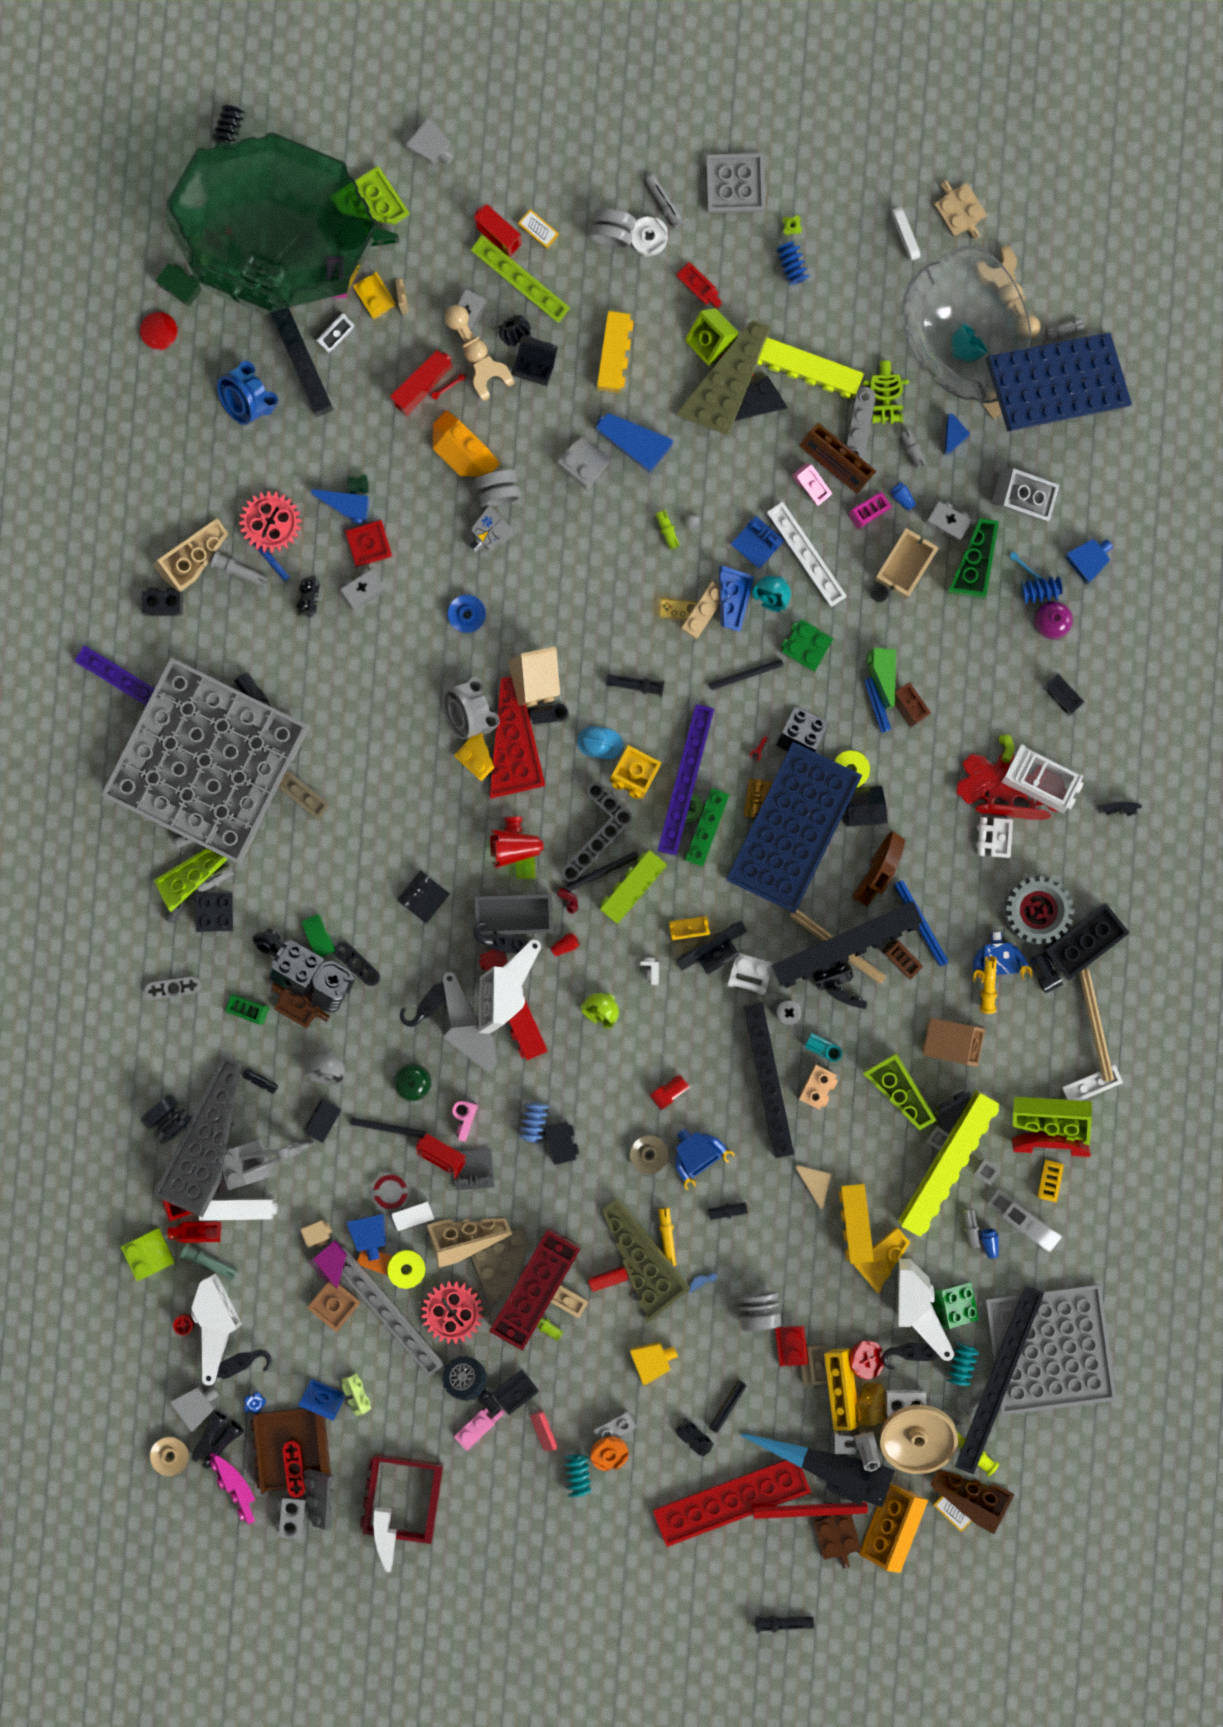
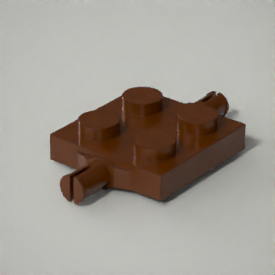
M275 982L273 983L271 990L280 994L279 1001L274 1010L308 1029L316 1017L327 1023L331 1015H328L321 1008L312 1004L308 997L303 996L301 998Z
M852 1514L830 1515L814 1520L824 1560L840 1557L842 1568H846L845 1563L847 1568L850 1567L847 1555L861 1550Z

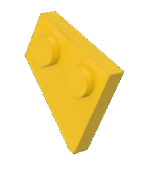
M483 733L470 737L454 755L480 781L494 768Z

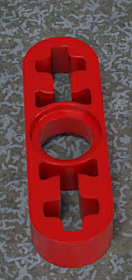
M289 1440L283 1446L288 1493L292 1497L297 1498L302 1496L306 1490L300 1443L296 1440ZM290 1444H292L294 1448H297V1450L294 1451V1458L298 1457L299 1460L292 1459L288 1461V1459H291V1452L287 1451ZM290 1464H298L300 1471L297 1474L291 1473L289 1471ZM301 1476V1479L298 1478L297 1483L298 1486H302V1488L299 1490V1493H296L295 1489L292 1490V1487H294L295 1480H290V1478H297Z

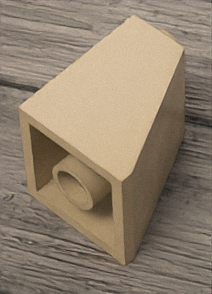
M556 646L522 653L507 661L519 706L526 704V707L538 705L537 702L543 701L544 704L555 701L554 698L560 695Z

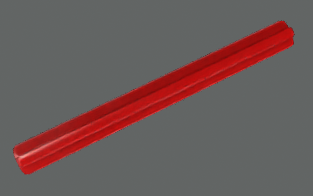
M852 1502L753 1508L754 1519L868 1513L867 1502H862L861 1505Z

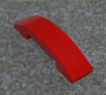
M1044 1131L1021 1134L1013 1137L1011 1140L1013 1152L1033 1153V1147L1070 1149L1071 1156H1091L1089 1145L1083 1144V1141L1076 1139L1074 1141L1066 1140V1137L1055 1135V1137L1049 1136Z

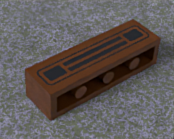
M817 423L808 432L799 445L806 453L811 455L856 494L867 485L877 472L820 423Z

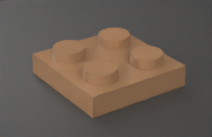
M327 1282L307 1309L337 1333L361 1301L340 1283L337 1289Z

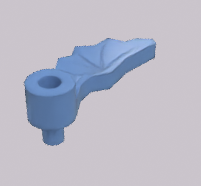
M712 1272L708 1277L704 1275L695 1277L694 1281L690 1283L689 1293L704 1286L705 1282L715 1281L717 1274Z

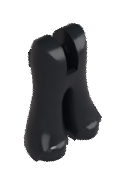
M212 1411L207 1428L194 1449L191 1460L197 1463L203 1456V1453L207 1454L208 1456L205 1457L201 1466L208 1469L210 1467L209 1461L211 1460L209 1454L213 1452L220 1456L223 1450L244 1432L243 1428L231 1419L217 1441L212 1444L217 1433L228 1420V1417L222 1412Z

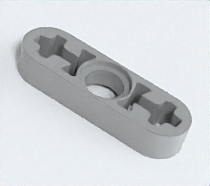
M197 977L152 982L146 986L145 994L152 1000L195 994L200 991L202 984ZM190 980H193V983H197L194 991L191 988H184L185 992L182 993L183 986L180 981H184L183 985L190 984ZM172 982L176 983L179 987L175 994L170 993L168 990V986ZM164 983L166 995L163 996V992H157L156 996H154L153 993L149 992L153 985H155V988H163L162 984Z

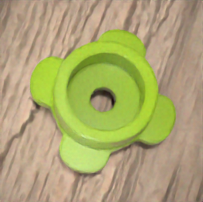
M795 215L791 218L786 216L783 218V232L785 235L800 234L802 232L800 216Z

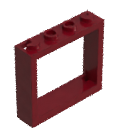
M375 1453L374 1459L370 1458L368 1468L372 1472L371 1478L367 1477L366 1489L369 1492L368 1497H364L363 1509H366V1512L360 1521V1528H363L362 1534L374 1536V1526L371 1525L379 1466L380 1462L434 1470L425 1533L400 1529L396 1531V1539L432 1544L444 1463Z

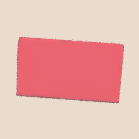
M541 1410L531 1414L530 1419L543 1450H556L557 1442L544 1411Z

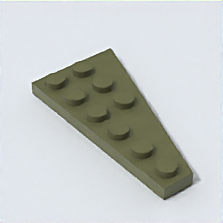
M752 320L675 416L729 436L771 327Z

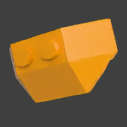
M447 410L433 423V450L459 476L479 477L493 472L501 464L490 450L459 419Z

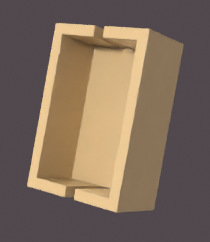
M907 528L874 579L878 583L885 585L888 589L891 586L894 587L892 591L906 600L939 547L926 539L921 544H918L917 542L921 536Z

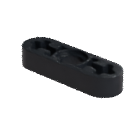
M341 942L335 947V955L366 985L374 986L379 983L380 973L349 943ZM341 946H347V952L350 955H352L353 952L356 954L349 960V963L346 961L348 957L345 954H343L342 956L339 954L341 952V950L339 949ZM356 958L363 961V967L359 970L354 969L352 966V962ZM367 965L370 967L367 971L370 974H376L375 982H368L367 979L369 977L365 973H363V976L359 974L365 970Z

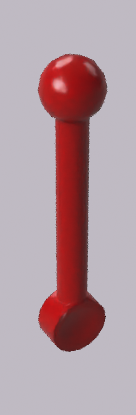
M460 374L456 380L438 392H433L432 398L434 400L439 399V395L459 381H464L466 376Z

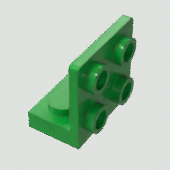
M971 1282L947 1289H934V1302L930 1303L943 1329H951L979 1320Z

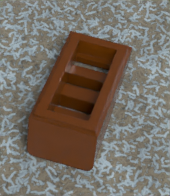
M897 939L890 941L881 951L909 980L923 968V965ZM901 952H903L904 954L898 960H896L895 958ZM908 957L909 960L902 966L901 964ZM914 963L915 965L907 972L906 969Z

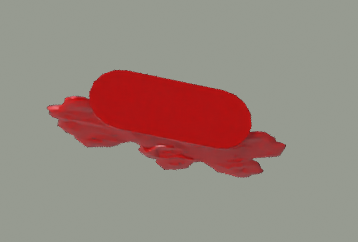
M1003 753L998 756L997 763L994 765L985 756L970 754L962 762L969 777L957 783L956 794L962 796V799L967 804H972L978 799H984L987 804L976 806L975 810L977 812L1030 820H1046L1051 818V814L1048 811L1036 809L1044 805L1037 800L1034 803V798L1030 801L1028 795L1002 783L1010 764L1015 758L1014 755L1010 763H1005L1001 760ZM1042 766L1037 767L1030 775H1026L1024 781L1034 785L1033 782L1037 779ZM1045 768L1039 780L1040 783L1036 787L1063 800L1068 789L1064 788L1065 780L1060 775ZM986 791L989 792V797L985 795ZM997 797H1000L1007 801L1009 806L993 803ZM1019 797L1025 798L1030 803V807L1014 806V800ZM1047 806L1049 810L1053 812H1058L1057 810Z

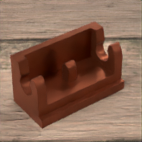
M910 682L895 691V706L910 728L931 714Z

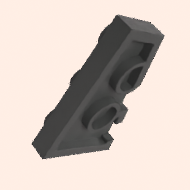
M307 1469L303 1471L311 1515L310 1520L313 1527L325 1530L331 1527L332 1506L329 1500L333 1496L330 1483L334 1481V1475Z

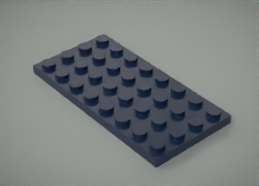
M1111 332L989 355L985 358L1007 432L1132 406Z
M792 742L726 881L796 913L862 774Z

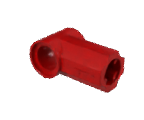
M679 1074L666 1085L657 1088L649 1096L661 1111L690 1087Z

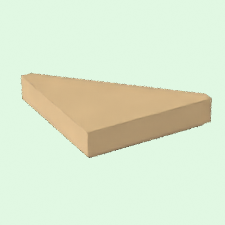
M402 278L395 279L401 313L407 314L409 309L404 281Z
M796 1165L798 1173L818 1206L823 1209L831 1173Z

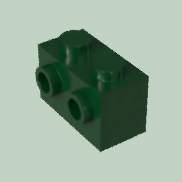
M168 262L155 282L159 287L190 307L202 290L199 284L200 281L193 275L188 277L184 274L185 270L179 265L175 264L173 266Z

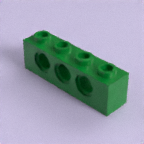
M711 788L688 850L686 862L700 867L704 866L730 794Z

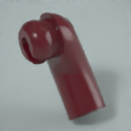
M561 887L557 896L566 901L567 912L574 914L579 908L577 896Z

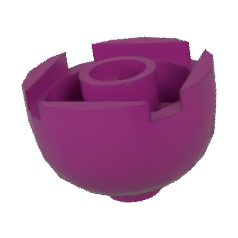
M1050 601L1043 604L1034 616L1035 628L1042 637L1048 640H1057L1064 637L1073 625L1071 610L1061 602Z

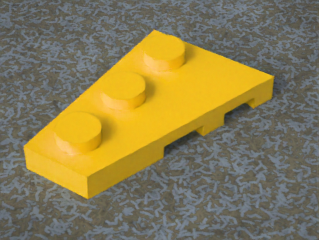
M896 1227L873 1246L874 1262L854 1264L878 1294L886 1279L891 1275L892 1269L909 1246L910 1241Z

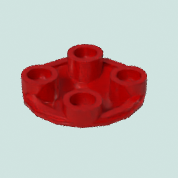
M164 312L149 314L143 319L140 326L142 341L148 347L161 351L174 343L178 333L175 320Z

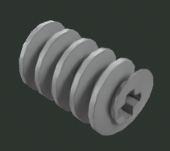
M784 1000L777 1005L775 1015L779 1022L785 1025H793L799 1021L801 1009L794 1001ZM791 1008L790 1012L792 1015L785 1017L786 1012L784 1010Z

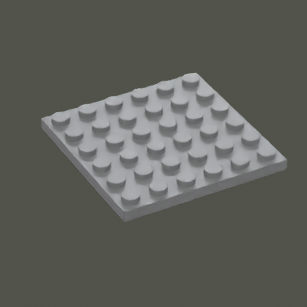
M1095 1284L1042 1291L1044 1296L1000 1406V1414L1010 1415L1116 1401L1101 1285ZM1021 1294L985 1299L994 1364Z

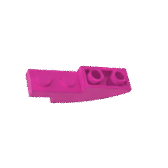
M213 1452L210 1453L211 1460L209 1464L212 1471L217 1473V1485L227 1493L230 1492L233 1503H236L238 1506V1510H236L238 1518L248 1525L255 1522L249 1503L255 1501V1498L248 1484L232 1465Z

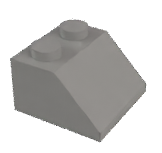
M581 437L558 461V467L588 490L612 460L584 437Z

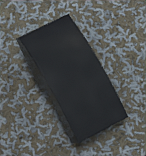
M1114 802L1098 806L1100 814L1106 813L1107 816L1116 813V808H1118L1120 815L1126 813L1128 817L1137 814V809L1142 808V805L1134 802Z
M833 986V990H828L830 996L844 1004L867 1009V1001H863V997L851 996V1000L848 999L849 992L844 991V987Z

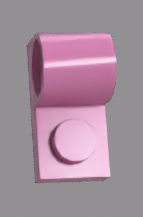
M805 463L792 474L796 483L807 492L817 506L833 494L810 463Z
M465 1100L454 1104L452 1109L453 1115L464 1121L463 1124L459 1123L456 1132L459 1135L458 1140L466 1142L478 1104ZM462 1104L467 1107L465 1115H460L457 1112L458 1105Z

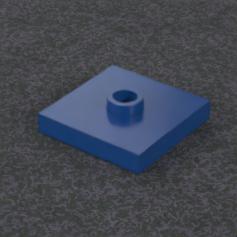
M311 1379L298 1406L334 1421L346 1395L341 1391Z

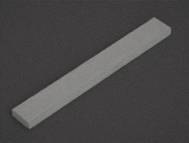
M343 1247L342 1249L347 1254L342 1270L343 1277L428 1377L433 1375L444 1363L349 1251Z

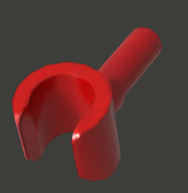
M764 736L756 750L750 753V758L754 752H758L759 758L757 761L761 759V751L768 739L767 736Z

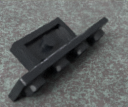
M739 921L731 924L729 928L716 933L709 940L698 944L696 948L680 955L676 959L680 969L683 971L694 963L699 962L706 975L740 956L731 941L747 932L743 922Z

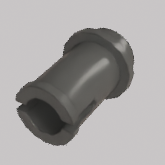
M184 902L180 903L172 912L168 910L167 914L164 915L166 916L165 920L173 924L179 921L178 916Z

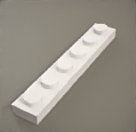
M781 502L769 510L767 515L830 608L845 599L847 595L786 505Z

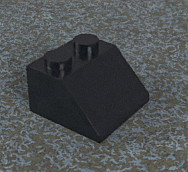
M883 786L855 789L846 808L848 827L888 823Z

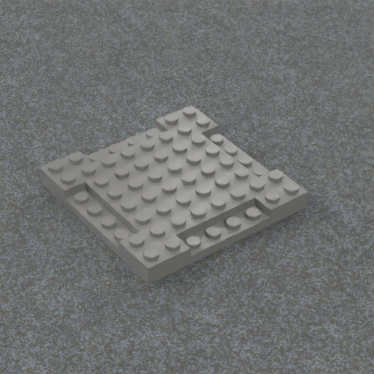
M170 658L101 795L241 865L258 831L257 828L310 727Z

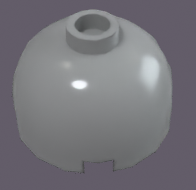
M324 1051L323 1054H318L310 1060L306 1071V1078L310 1076L311 1081L330 1085V1081H336V1084H341L344 1082L345 1066L339 1057L334 1056L333 1052Z

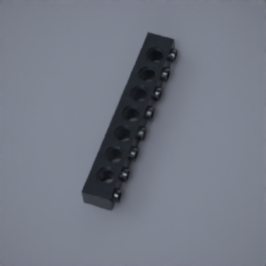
M762 1002L743 1006L774 1157L780 1158L794 1155L764 1005Z

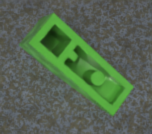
M873 648L866 655V664H868V671L885 709L889 710L895 706L896 649Z

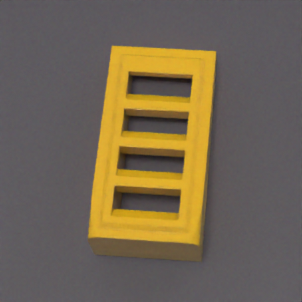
M1045 1159L1036 1194L1037 1198L1057 1203L1064 1164ZM1048 1166L1057 1168L1058 1172L1048 1170ZM1047 1174L1056 1176V1180L1046 1178ZM1045 1182L1053 1183L1054 1187L1046 1186ZM1044 1189L1053 1191L1052 1195L1043 1193Z

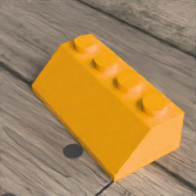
M891 1484L883 1508L877 1506L859 1555L886 1571L901 1573L928 1500L912 1491Z

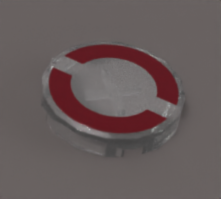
M388 1172L375 1180L372 1185L371 1194L373 1201L378 1207L383 1210L394 1211L406 1204L410 1195V1187L403 1176L398 1173Z

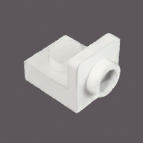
M644 958V962H640V965L651 966V969H647V981H651V985H659V962H655V958Z

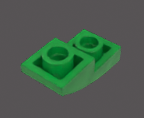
M316 914L301 921L315 954L324 957L335 951L330 934L326 932L321 915Z

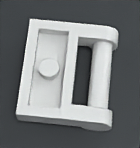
M739 953L740 956L734 959L727 986H737L765 996L772 971L771 965L774 963ZM740 973L761 979L762 983L757 985L737 979L736 974Z

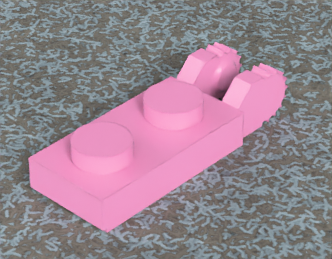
M486 1407L481 1409L454 1435V1438L468 1451L495 1425V1422L505 1413L503 1409L492 1418L487 1415L489 1411Z

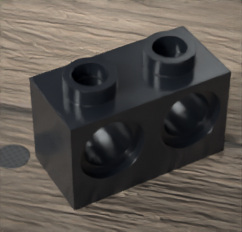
M154 587L147 588V591H142V614L144 616H183V592H178L173 587L166 588V591H159V588ZM152 597H157L158 601L155 606L149 605V600ZM176 597V604L169 606V598Z

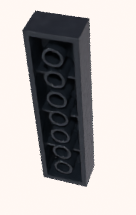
M914 901L779 961L771 965V969L779 986L789 988L797 984L795 980L799 978L806 980L813 977V972L817 970L821 973L832 968L831 964L837 962L839 965L850 960L848 956L852 954L856 957L866 953V948L870 946L874 949L885 944L884 940L887 938L892 941L903 936L901 932L905 930L908 933L920 928L919 924L923 923Z

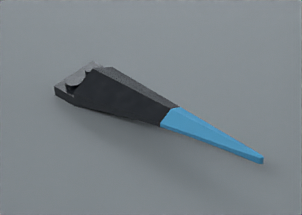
M741 1434L742 1437L853 1496L883 1508L895 1473L894 1469L880 1464L877 1470L869 1472L864 1470L862 1460Z

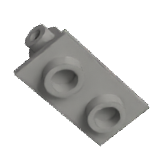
M627 1411L611 1421L598 1426V1428L594 1429V1432L598 1439L612 1436L619 1437L636 1428V1425L632 1420L631 1414Z

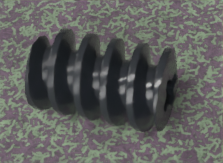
M223 105L222 110L224 112H221L219 115L221 119L217 121L218 126L214 129L216 133L212 135V139L218 145L233 150L234 147L230 142H236L237 140L232 136L239 135L235 128L242 127L237 121H244L240 113L246 114V112L236 106Z

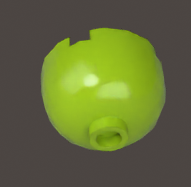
M594 993L588 996L580 1006V1008H583L581 1012L586 1018L595 1024L599 1021L605 1029L613 1028L619 1017L618 1004L615 1001V997L610 993Z

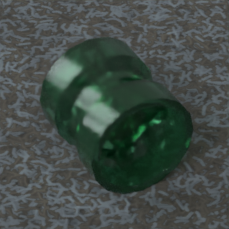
M361 474L359 478L347 476L349 494H356L359 491L369 493L367 474Z

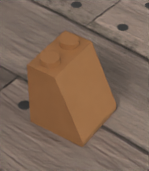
M930 1018L926 1026L927 1038L922 1045L923 1056L978 1066L985 1029Z

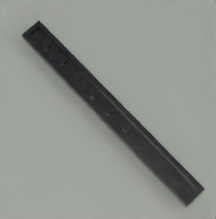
M1027 1285L1023 1289L956 1461L955 1467L973 1475L975 1473L1044 1296L1042 1291Z

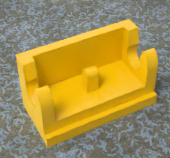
M707 916L669 921L672 940L710 935Z

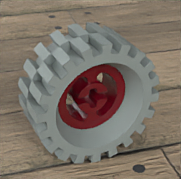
M1045 876L1030 877L1021 880L1012 887L1011 891H1008L1007 899L1003 902L1005 911L1002 912L1003 917L1005 916L1006 918L1005 924L1009 926L1010 932L1027 943L1043 944L1057 940L1061 937L1060 935L1067 932L1068 925H1071L1073 921L1071 915H1074V909H1072L1071 904L1074 903L1068 896L1070 894L1069 891L1063 888L1064 885L1060 882H1055V879L1045 878ZM1035 896L1044 898L1050 905V914L1047 913V906L1042 905L1039 909L1041 914H1036L1033 919H1044V922L1039 925L1031 923L1025 916V907L1028 908V915L1033 916L1035 913L1033 908L1039 907L1042 903H1032L1031 898Z

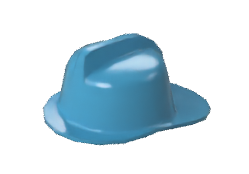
M589 726L584 728L577 738L580 751L585 755L611 760L616 758L623 748L621 736L611 729Z

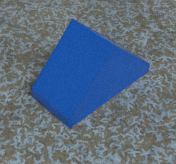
M950 413L946 420L944 455H949L970 436L968 430L954 414Z

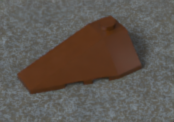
M941 1470L937 1471L930 1484L931 1487L971 1521L992 1534H995L1015 1495L999 1485L992 1483L990 1485L982 1484L980 1480L973 1479L971 1481L963 1479L961 1475Z

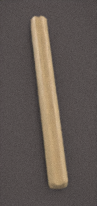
M798 909L796 913L792 912L790 914L793 920L824 942L834 937ZM854 954L848 956L849 962L877 983L881 984L885 980L886 975L862 957H855Z
M1086 968L1079 973L1102 1079L1104 1082L1112 1081L1114 1077L1090 971Z

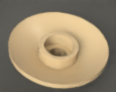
M165 1437L158 1440L150 1452V1461L153 1468L164 1476L179 1474L185 1469L189 1460V1452L186 1445L175 1437ZM172 1452L174 1458H169L167 1453Z

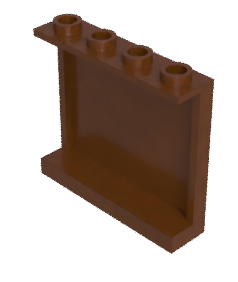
M301 1408L257 1413L250 1420L251 1431L255 1433V1438L252 1439L253 1450L257 1452V1458H254L255 1470L259 1472L256 1484L261 1494H264L266 1491L287 1489L283 1446L289 1440H296L301 1445L304 1471L312 1469L331 1474L325 1417ZM292 1444L287 1449V1451L291 1452V1459H288V1461L292 1459L299 1460L298 1457L294 1458V1451L297 1448H294ZM292 1463L289 1465V1471L297 1474L300 1471V1467L298 1464ZM301 1476L297 1478H290V1480H295L294 1487H292V1489L302 1488V1486H298L297 1483L298 1478L301 1479Z

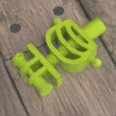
M880 361V375H873L871 382L863 381L864 386H870V389L882 393V396L875 393V400L881 401L883 406H874L873 412H881V415L873 414L872 424L881 423L883 425L885 421L889 420L890 424H894V422L903 423V413L894 414L893 412L902 411L903 405H891V401L901 396L903 384L907 385L909 380L904 379L901 381L899 374L891 375V361ZM899 390L896 395L890 396V393ZM885 412H889L890 416H885Z

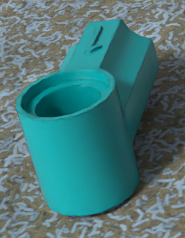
M811 1033L804 1047L831 1062L839 1061L843 1055L842 1049L838 1045ZM831 1048L839 1050V1056L836 1059H832L828 1055Z

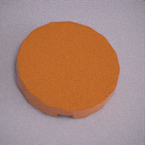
M615 1436L599 1439L590 1450V1458L593 1465L602 1471H609V1469L613 1468L614 1470L619 1469L626 1463L629 1456L626 1442Z

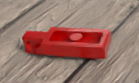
M690 262L676 274V278L705 305L710 303L716 309L722 305V301L717 297L719 292L716 290V287Z
M220 1221L182 1222L178 1227H169L167 1236L169 1240H177V1242L182 1243L221 1242L222 1223Z

